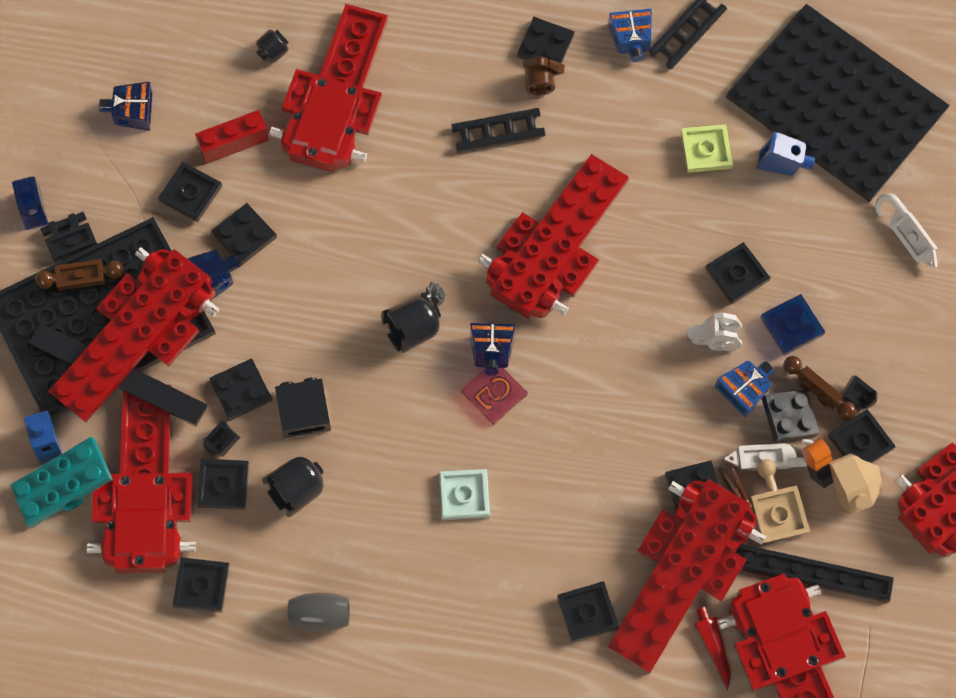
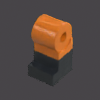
M818 438L810 445L804 447L802 451L810 478L821 487L826 488L833 483L829 464L833 459L828 445L821 438Z

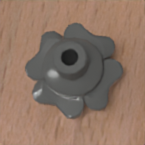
M432 281L426 287V292L421 293V297L428 300L432 305H436L439 309V306L445 301V292L442 287H439L438 283Z

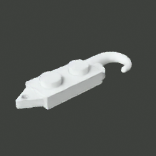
M886 193L881 195L875 204L877 214L879 216L882 215L881 205L883 202L889 201L896 209L890 220L891 228L917 263L922 262L934 268L938 267L935 251L938 248L913 214L906 209L900 199L894 194Z
M802 439L803 444L810 445L813 443L809 439ZM786 443L738 446L735 452L724 459L725 462L739 468L740 472L757 471L758 463L764 459L772 460L776 465V469L807 467L805 458H797L793 447Z

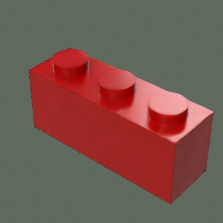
M259 110L195 133L197 145L205 164L269 141L268 130Z

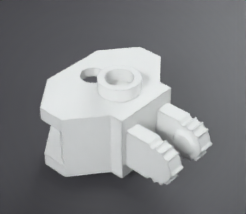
M727 313L713 314L709 319H704L703 325L690 326L686 333L693 344L707 345L715 351H735L742 346V340L736 334L742 328V323L737 316Z

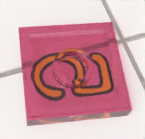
M498 362L497 368L489 367L484 369L461 390V393L493 426L528 395V392Z

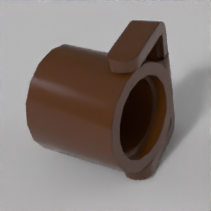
M541 56L525 60L523 67L527 93L535 96L552 93L555 90L554 76L564 74L565 65Z

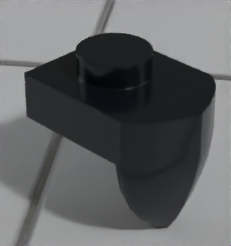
M856 375L850 378L840 393L844 399L853 403L859 410L871 408L877 403L878 399L877 391Z
M221 420L210 434L203 438L202 444L208 454L223 457L241 437L225 421Z

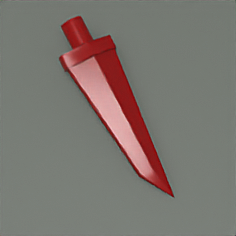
M706 607L697 609L700 621L694 624L728 690L731 672L717 617L710 618Z

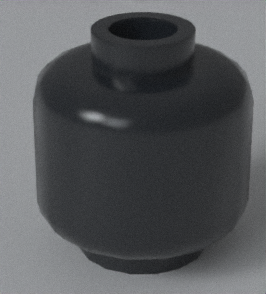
M269 29L256 41V46L259 48L256 53L264 62L268 59L275 63L288 52L287 44L289 42L278 29L276 31Z

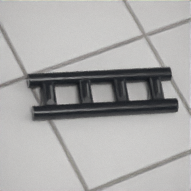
M695 0L648 52L652 56H656L658 52L662 53L669 59L666 66L669 69H673L723 15L727 7L724 4H720L715 8L706 0ZM699 8L710 14L703 23L693 16ZM686 22L696 29L690 38L679 31ZM672 37L683 44L676 53L666 46Z
M533 108L451 124L452 133L460 132L462 143L456 144L457 153L544 137V127L536 128L534 117H540V109ZM525 119L528 130L515 133L512 122ZM503 123L506 135L493 137L490 126ZM482 128L484 139L471 141L468 130Z

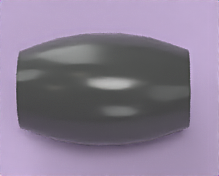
M320 592L302 594L288 601V624L291 628L315 633L335 631L349 626L350 607L349 598Z

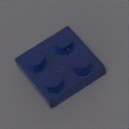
M802 294L764 312L760 316L784 356L825 334V330Z

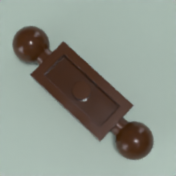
M102 259L54 266L55 274H51L49 271H40L35 277V283L41 289H49L53 283H56L58 291L105 284L104 276H108L111 279L122 277L124 266L121 262L114 260L103 267Z
M789 356L785 359L783 363L784 370L789 374H797L800 386L807 390V392L811 391L817 396L818 401L823 406L830 407L832 410L837 408L838 415L843 420H851L856 416V406L851 402H843L841 400L843 396L808 366L803 368L802 361L797 356Z

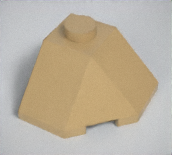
M848 454L829 462L838 503L851 515L873 506L883 488L879 467L853 454Z

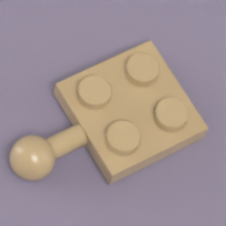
M770 459L761 460L757 465V472L765 479L768 492L751 496L749 499L752 504L753 513L756 516L758 531L766 536L762 544L808 534L810 529L797 485L778 490L774 479V474L776 473L775 463Z

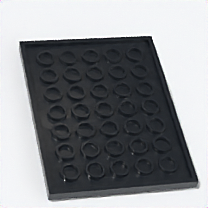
M805 4L726 95L728 100L772 132H778L805 143V155L815 157L816 164L868 202L872 201L950 106L808 4Z
M154 217L42 270L55 274L54 266L102 259L103 267H105L109 262L115 260L121 262L124 266V274L119 279H111L108 276H104L105 284L58 291L56 283H53L49 289L39 288L35 283V277L38 274L36 273L0 290V332L41 412L48 411L52 416L67 408L48 391L71 365L29 344L40 323L89 346L110 322L96 308L127 273L138 280L144 261L135 256L136 251L139 252L138 249L143 248L149 254L160 249L172 252ZM205 311L201 312L200 315L190 322L200 332L185 349L216 334ZM148 351L134 369L142 371L161 361Z

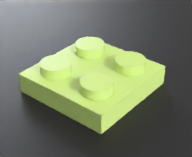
M726 124L681 129L687 173L732 169L733 162Z

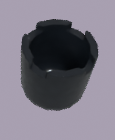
M422 297L410 299L381 313L382 324H387L391 332L387 334V337L398 352L401 350L402 353L409 351L433 338L439 331L441 313L436 305H432Z
M295 457L264 476L262 482L263 484L268 483L270 490L267 491V494L280 511L285 508L288 511L286 516L292 517L322 493L324 487L322 474L324 472L317 462L312 463L305 457Z

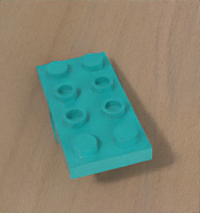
M89 437L10 486L26 525L32 528L61 510L69 511L78 508L85 502L84 497L113 479L95 438Z

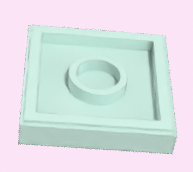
M487 469L439 472L442 520L490 518Z

